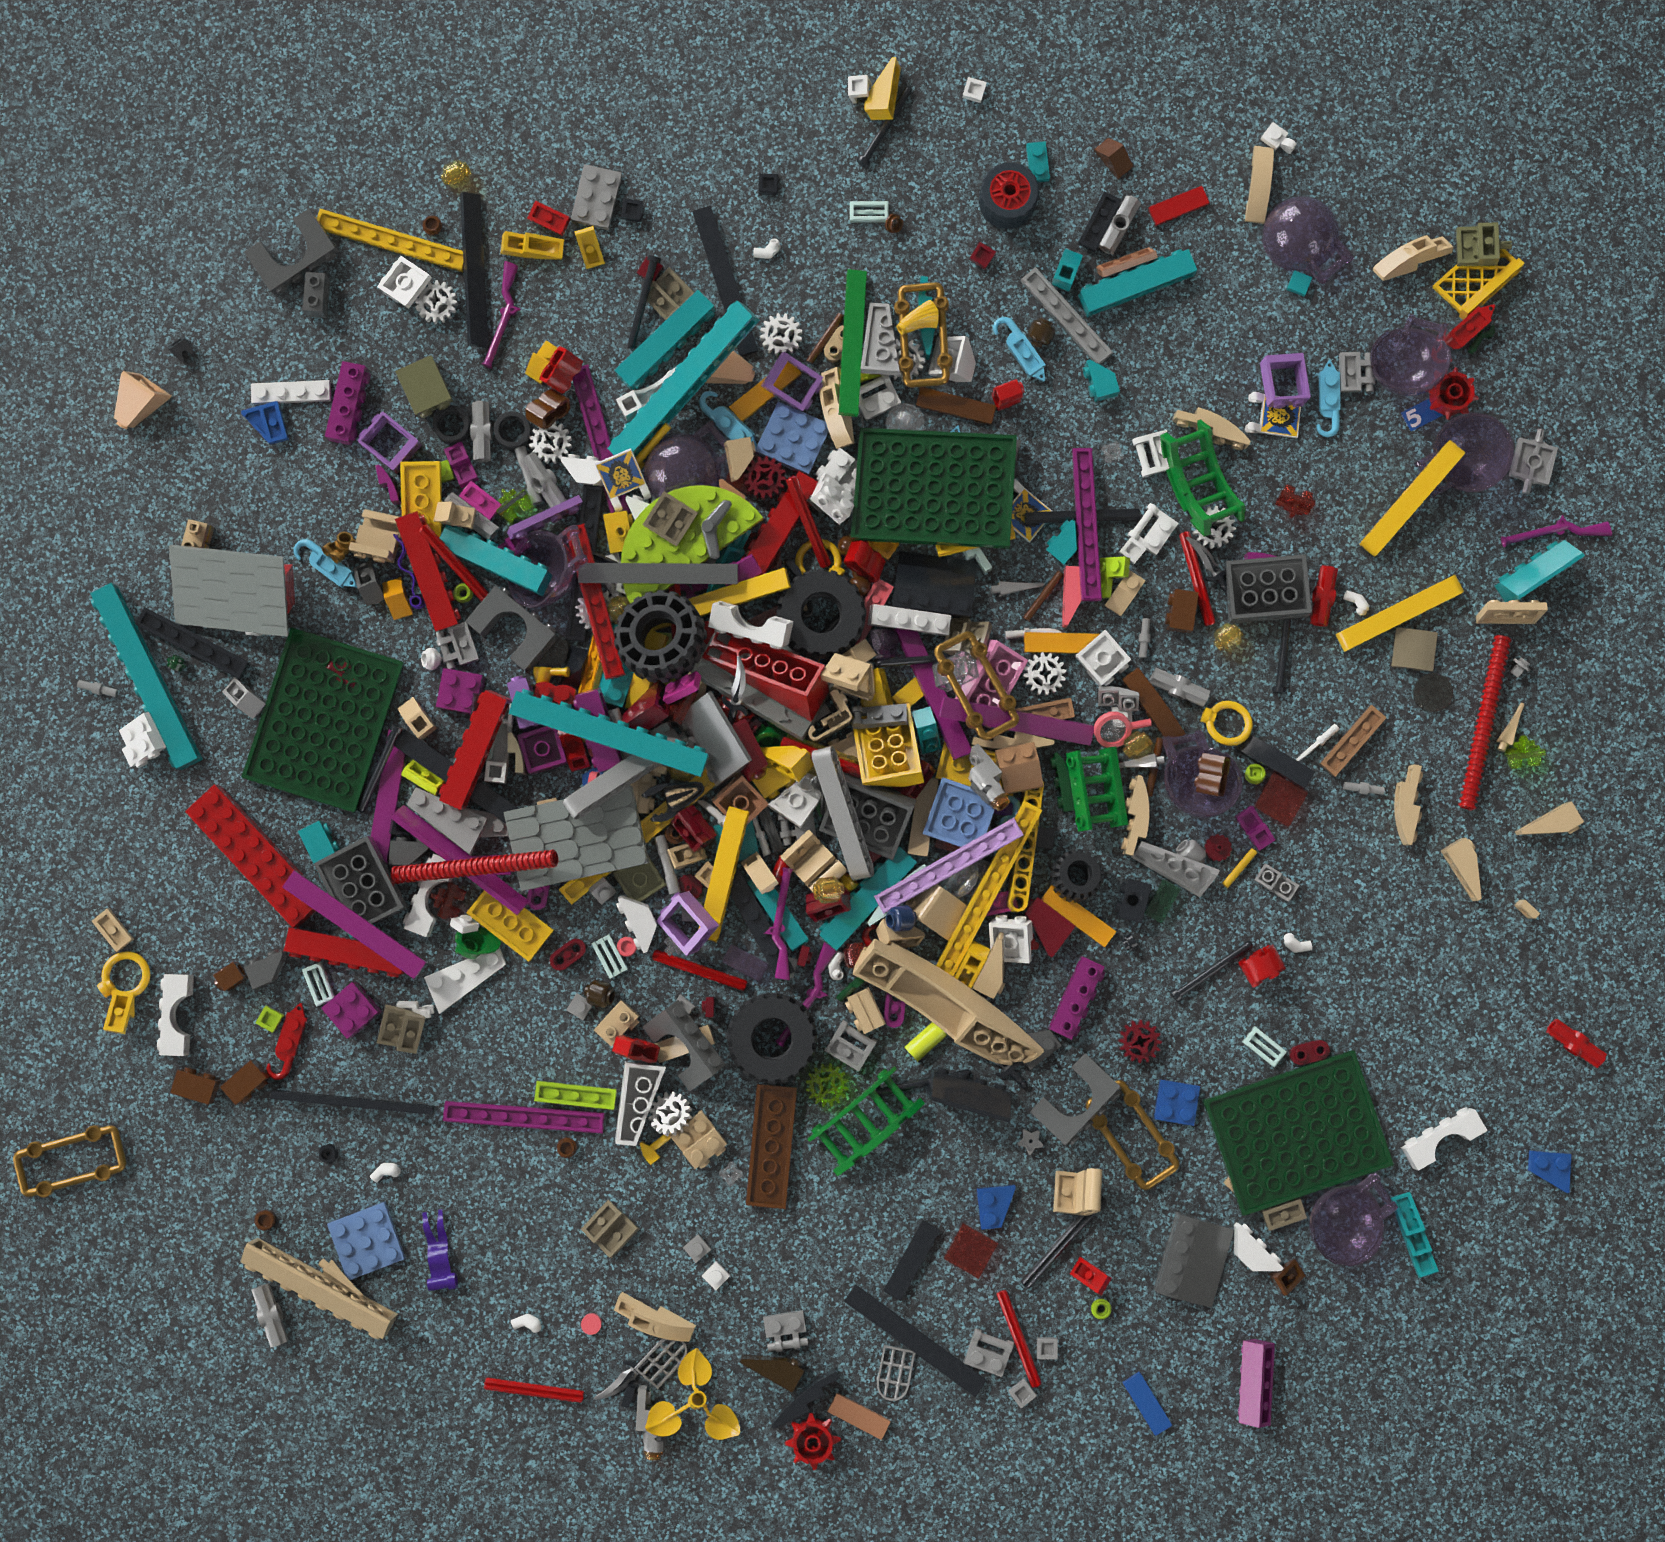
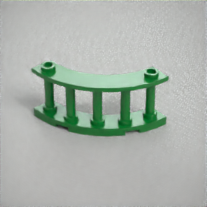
M1200 419L1197 420L1198 431L1178 439L1173 438L1166 432L1160 435L1163 458H1167L1169 469H1166L1175 496L1183 511H1188L1193 518L1190 520L1191 523L1205 537L1211 534L1213 522L1234 515L1241 522L1245 521L1246 507L1225 480L1214 451L1212 429ZM1199 439L1202 452L1180 460L1179 446ZM1204 459L1209 473L1187 481L1182 468ZM1212 480L1218 493L1197 501L1190 488ZM1219 500H1223L1228 507L1210 516L1202 509V507Z
M895 1066L888 1071L886 1068L877 1075L878 1080L824 1125L819 1123L811 1130L813 1134L807 1140L810 1142L817 1136L837 1159L838 1165L833 1169L837 1176L852 1167L859 1158L865 1157L894 1133L901 1123L907 1118L912 1117L925 1104L921 1098L914 1102L909 1100L891 1079L890 1075L897 1070ZM884 1082L902 1103L904 1110L899 1115L897 1113L894 1114L875 1091L881 1083ZM868 1095L888 1118L889 1124L882 1130L877 1129L857 1105ZM850 1110L870 1133L871 1139L864 1145L855 1139L840 1120ZM831 1125H834L851 1145L853 1153L849 1156L843 1155L824 1131Z

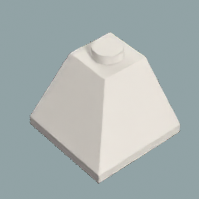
M966 336L947 337L948 354L953 359V365L949 369V380L971 382L976 362L969 338ZM939 337L936 340L928 372L929 375L935 377H942V370L937 365V358L940 355Z

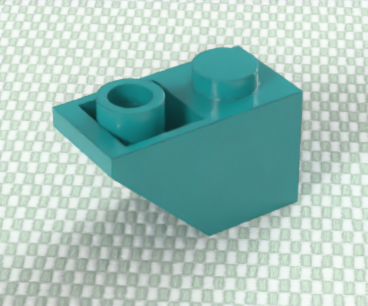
M1065 249L1052 285L1070 291L1083 255Z
M1091 359L1087 360L1084 365L1085 367H1083V374L1090 383V386H1088L1090 397H1094L1095 402L1117 397L1120 389L1115 373Z
M1074 519L1070 522L1066 520L1059 528L1062 530L1057 537L1053 535L1046 543L1049 545L1046 550L1063 565L1078 550L1077 527Z
M930 706L912 711L913 723L922 754L941 749L936 721Z

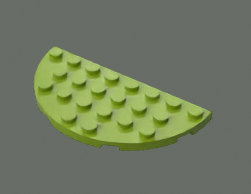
M705 485L682 487L670 491L668 494L698 512L677 547L642 525L659 498H657L639 514L632 524L623 545L621 563L703 564L710 559L701 525L723 500L730 501L732 506L718 525L719 551L764 518L748 501L731 491ZM623 583L625 594L630 604L634 602L633 599L638 596L642 597L647 592L657 593L658 590H668L674 585Z

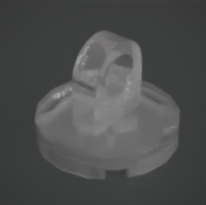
M903 403L896 405L887 415L886 429L923 431L925 423L923 414L919 408L912 404Z
M973 863L948 877L946 890L955 897H962L966 894L973 896L977 887L972 888L981 881L978 865Z

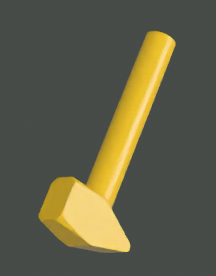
M664 423L635 457L640 470L645 466L643 460L671 429L669 424Z
M663 1134L650 1145L643 1141L640 1142L642 1154L650 1165L660 1158L656 1150L671 1139L670 1134L669 1136Z

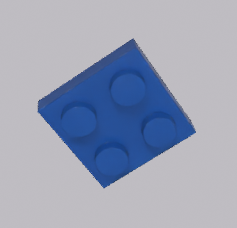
M1159 1079L1154 1119L1194 1126L1200 1086Z

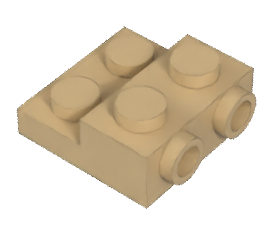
M701 1110L692 1119L687 1121L689 1126L684 1125L682 1127L683 1132L677 1130L676 1136L670 1134L672 1140L695 1169L698 1167L704 1168L710 1162L709 1158L714 1154L716 1156L722 1154L726 1150L724 1146L727 1145L724 1137Z

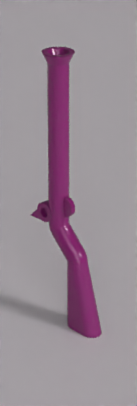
M504 261L501 291L507 305L505 308L500 309L501 320L485 361L481 364L489 369H492L493 359L510 316L516 315L521 310L514 306V301L509 292L519 266L508 261Z
M1562 515L1555 525L1508 537L1501 536V543L1503 547H1506L1508 544L1555 532L1558 535H1562L1566 529L1579 536H1612V531L1608 521L1580 528L1572 522H1567Z
M782 868L783 876L774 926L770 927L764 934L772 935V939L779 949L775 978L790 981L787 946L781 939L780 932L785 931L782 921L793 869Z
M825 942L813 972L815 987L807 990L808 997L803 1003L807 1010L816 998L828 996L822 991L821 973L837 951ZM788 1026L780 1037L775 1040L782 1047H784L785 1042L791 1035Z

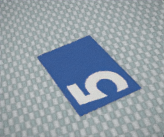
M1430 398L1401 412L1410 431L1443 416V414L1437 411L1430 410Z

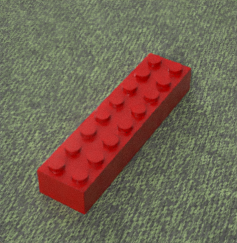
M214 784L185 811L292 928H299L316 912V910L283 888V885L293 871H297L301 875L303 874L222 786Z

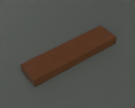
M920 387L916 403L918 408L987 425H992L996 405L924 387Z

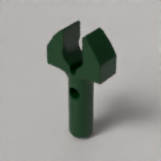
M1494 324L1490 326L1488 331L1483 333L1482 329L1476 335L1467 350L1469 354L1475 353L1484 338L1490 340L1495 333Z
M856 977L849 986L836 996L837 1000L842 1002L864 980Z

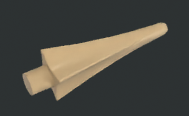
M1520 703L1514 716L1496 741L1500 743L1498 750L1501 752H1505L1507 747L1509 748V745L1514 743L1524 703Z
M322 1259L318 1265L322 1268L324 1276L341 1284L358 1297H363V1293L349 1281L333 1260L328 1263L325 1259Z

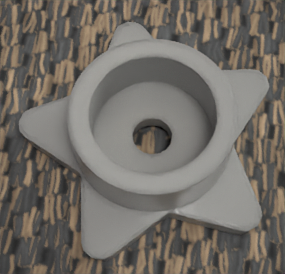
M1023 1129V1138L1017 1145L1025 1147L1028 1154L1031 1155L1035 1148L1043 1147L1039 1140L1040 1131L1037 1130L1031 1133Z

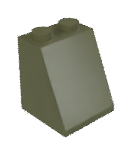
M432 355L395 371L417 417L425 418L431 415L433 410L437 408L443 410L453 402L439 366Z

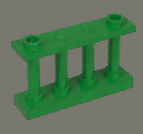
M1117 748L1099 750V755L1081 757L1080 750L1066 753V764L1069 770L1076 815L1075 822L1078 832L1092 830V824L1110 822L1111 828L1128 825ZM1101 763L1102 775L1084 777L1083 765ZM1104 783L1105 794L1087 796L1086 784ZM1107 802L1108 814L1090 816L1089 804Z

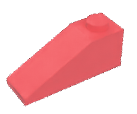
M1066 566L1064 568L1062 627L1065 628L1068 626L1081 602L1079 566Z

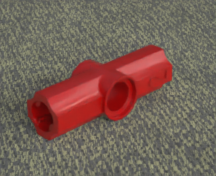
M1320 566L1317 586H1315L1312 595L1313 608L1310 624L1314 626H1328L1330 610L1336 597L1335 584L1338 568L1333 566Z
M1555 1019L1547 1027L1546 1033L1563 1044V1048L1571 1054L1581 1057L1593 1067L1598 1068L1606 1060L1607 1054L1589 1042L1590 1039L1576 1030H1572L1559 1019Z

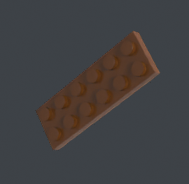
M757 1084L746 1195L747 1206L786 1209L797 1087Z

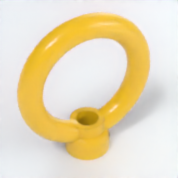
M822 539L825 548L834 557V565L830 568L829 572L831 570L836 571L838 575L843 577L845 570L841 568L842 557L838 548L832 542ZM810 540L799 548L795 557V564L799 567L802 575L806 572L803 566V557L812 548Z
M1222 701L1215 704L1212 708L1205 707L1200 722L1206 723L1210 736L1218 743L1226 746H1235L1243 743L1249 738L1253 728L1252 717L1248 710L1234 701ZM1233 709L1242 715L1245 728L1241 735L1235 738H1227L1217 732L1214 721L1220 710Z
M125 951L117 953L105 963L102 970V982L97 987L105 998L113 995L114 991L132 993L136 997L149 984V965L141 955L135 952ZM125 959L135 961L142 970V979L139 985L130 991L116 989L114 983L110 980L112 967L117 962Z

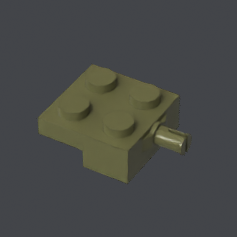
M1498 222L1478 223L1477 226L1457 227V266L1497 265L1500 259L1499 249H1511L1512 241L1499 240Z

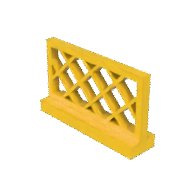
M1499 249L1500 258H1506L1510 262L1507 266H1498V264L1494 266H1457L1456 264L1432 288L1460 313L1459 317L1464 320L1478 306L1484 305L1520 273L1524 262L1520 258L1516 260L1505 249ZM1457 270H1466V278H1455V272ZM1469 270H1480V278H1469ZM1483 270H1494V277L1492 279H1483ZM1444 282L1452 283V291H1444L1440 285ZM1455 283H1466V291H1455ZM1469 283H1480V290L1469 291ZM1455 295H1466V302L1460 306L1455 301Z

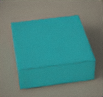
M1294 270L1286 290L1304 297L1312 277Z

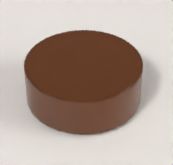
M265 1209L256 1214L254 1223L260 1230H269L275 1225L276 1216L271 1210Z

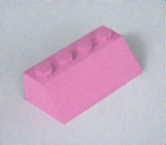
M989 639L986 656L1007 695H1009L1028 660L998 640ZM976 660L961 688L968 701L999 707L1000 697L980 660Z

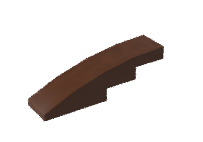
M1136 668L1122 679L1129 690L1139 693V706L1141 710L1145 711L1154 727L1159 730L1168 745H1172L1186 734L1168 706L1139 668Z

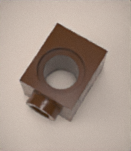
M238 961L231 962L213 975L216 979L214 980L215 985L224 992L232 990L248 979L246 972Z

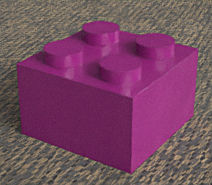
M443 668L436 707L441 710L471 715L473 693L483 692L486 677L480 674Z
M546 726L517 735L527 771L530 775L568 764L557 729Z
M357 981L351 982L321 1008L346 1039L355 1036L382 1012Z

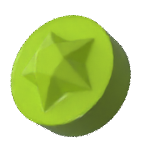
M1251 764L1245 771V778L1251 784H1260L1266 775L1265 769L1259 764Z

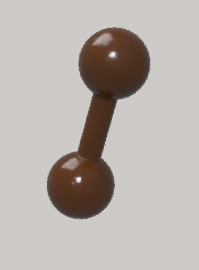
M851 535L843 536L838 542V550L845 557L851 542L855 541L851 540ZM852 571L853 577L850 582L858 587L861 596L867 595L871 588L869 579L865 576H859L856 572Z

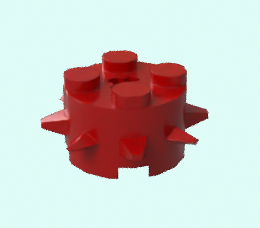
M1456 367L1446 375L1439 371L1435 372L1437 382L1432 387H1426L1425 391L1429 392L1430 410L1445 415L1447 420H1450L1452 415L1458 413L1468 416V405L1472 401L1479 399L1475 395L1474 385H1472L1475 379L1473 377L1467 378L1468 376L1458 372Z
M811 1412L808 1415V1419L803 1420L799 1424L796 1422L791 1423L794 1429L793 1438L785 1441V1445L794 1449L796 1456L793 1462L795 1464L800 1461L806 1464L810 1463L813 1470H816L818 1463H822L826 1459L834 1461L835 1458L831 1453L834 1444L841 1441V1437L832 1435L830 1428L831 1419L824 1422L821 1419L815 1418ZM816 1438L817 1443L812 1442L810 1444L809 1439Z

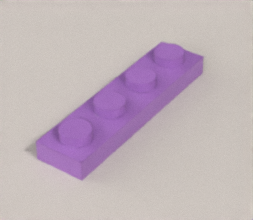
M577 495L510 526L507 534L511 540L514 538L521 539L528 534L527 532L533 529L538 531L544 528L548 522L555 523L566 514L573 515L577 513L583 501Z

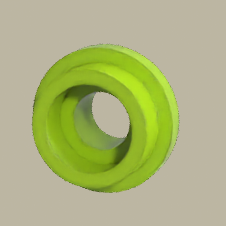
M461 583L454 588L453 595L458 602L467 603L472 599L473 592L465 583ZM463 590L467 591V595L465 597H461L460 595L461 591Z
M1096 1299L1091 1305V1312L1097 1319H1106L1111 1313V1305L1105 1299ZM1103 1305L1104 1311L1098 1312V1306Z

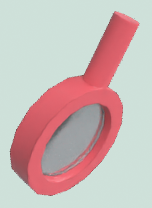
M1108 712L1097 719L1094 725V735L1102 746L1117 748L1128 741L1132 730L1152 726L1150 718L1130 722L1120 712Z

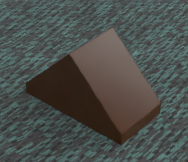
M1107 138L1093 150L1117 179H1120L1133 168L1124 145L1111 138Z
M1292 1259L1282 1265L1284 1268L1282 1271H1272L1268 1274L1278 1292L1283 1296L1288 1295L1305 1277L1296 1259Z

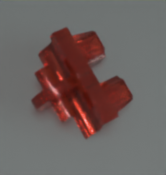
M1286 485L1276 499L1275 505L1284 507L1283 510L1289 511L1288 517L1292 519L1295 514L1301 516L1303 514L1309 515L1316 502L1313 500V493L1303 491L1300 496L1294 494V486Z
M449 882L444 897L445 889L439 888L437 895L431 894V898L436 899L433 907H440L438 917L442 919L458 917L460 909L451 906L453 899L463 901L466 895V891L459 888L458 885Z

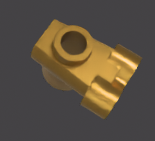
M340 532L335 542H329L322 547V552L326 556H330L338 564L345 559V555L349 554L350 542L355 543L356 540L353 539L350 533Z

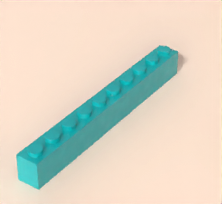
M739 301L732 303L724 316L715 322L710 332L701 338V342L696 348L691 349L688 357L676 366L675 372L663 381L661 388L650 396L647 404L641 407L632 421L624 426V430L612 439L611 445L607 449L613 455H616L631 448L634 457H636L664 423L669 424L760 321L752 311Z
M109 583L91 592V604L95 610L99 611L101 615L99 620L104 628L107 627L110 633L108 638L118 650L116 652L117 657L122 663L124 662L127 668L125 669L127 677L133 680L135 684L133 688L136 695L142 698L144 703L142 704L145 713H150L166 745L164 750H167L170 756L168 757L169 763L173 768L183 770L203 760L138 626L135 624L136 622L119 587Z
M522 689V692L516 691L509 711L511 715L699 777L703 775L709 754L705 753V748L695 745L694 749L686 747L687 742L675 739V742L667 740L668 736L656 733V736L648 734L649 730L637 726L635 730L629 728V723L620 720L616 724L610 722L611 717L602 714L595 717L590 715V710L580 707L579 711L571 709V704L561 701L559 705L552 702L553 698L544 695L540 699L533 696L534 692Z

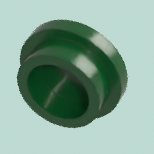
M178 655L167 658V666L176 671H182L183 668H186L187 663L184 662L185 659Z

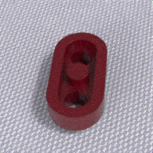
M577 938L571 939L550 956L552 968L555 970H565L586 953L585 942ZM574 945L580 946L579 952H574ZM558 957L564 958L563 964L557 962Z
M1313 1040L1294 1045L1289 1051V1058L1294 1064L1304 1065L1325 1059L1329 1055L1330 1049L1325 1041ZM1319 1046H1321L1323 1049L1322 1053L1320 1054L1317 1053V1048ZM1302 1051L1304 1054L1303 1058L1299 1059L1297 1056L1298 1052Z

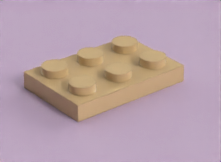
M1491 600L1476 615V624H1535L1548 610L1547 603L1538 600L1520 602L1519 600L1500 602L1499 600Z

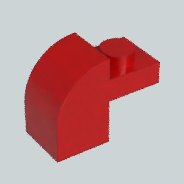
M557 730L571 772L590 767L588 754L582 738Z

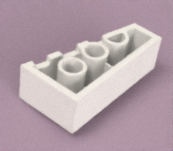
M625 1061L615 1137L616 1144L637 1145L666 1069L665 1066Z

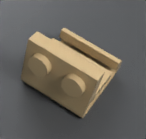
M364 509L362 517H364L363 525H359L356 542H350L349 550L357 558L365 559L367 557L380 563H385V561L394 563L399 542L394 538L393 534H397L399 538L401 537L395 521L399 516Z
M835 653L821 673V680L834 684V690L837 689L840 692L843 691V693L871 701L874 697L875 686L872 664Z
M835 689L830 692V699L835 705L837 712L821 720L823 729H826L828 726L830 728L821 735L813 737L816 734V730L813 725L810 727L808 735L811 743L817 744L851 724L852 714L846 705L848 700L843 691L838 692Z
M810 830L805 832L780 856L818 898L848 871Z
M937 884L909 899L905 904L913 909L918 921L947 941L951 938L967 908L965 903Z
M1091 1168L1078 1173L1056 1171L1053 1212L1084 1216L1100 1212L1102 1170Z

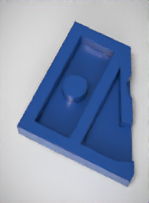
M278 401L241 411V414L270 445L289 440Z
M1529 1150L1528 1171L1559 1188L1561 1191L1570 1193L1571 1154Z
M1015 1184L976 1188L981 1230L1001 1228L1016 1189Z

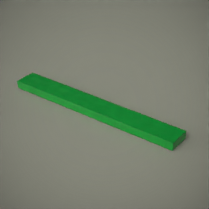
M847 269L838 415L858 417L867 271Z

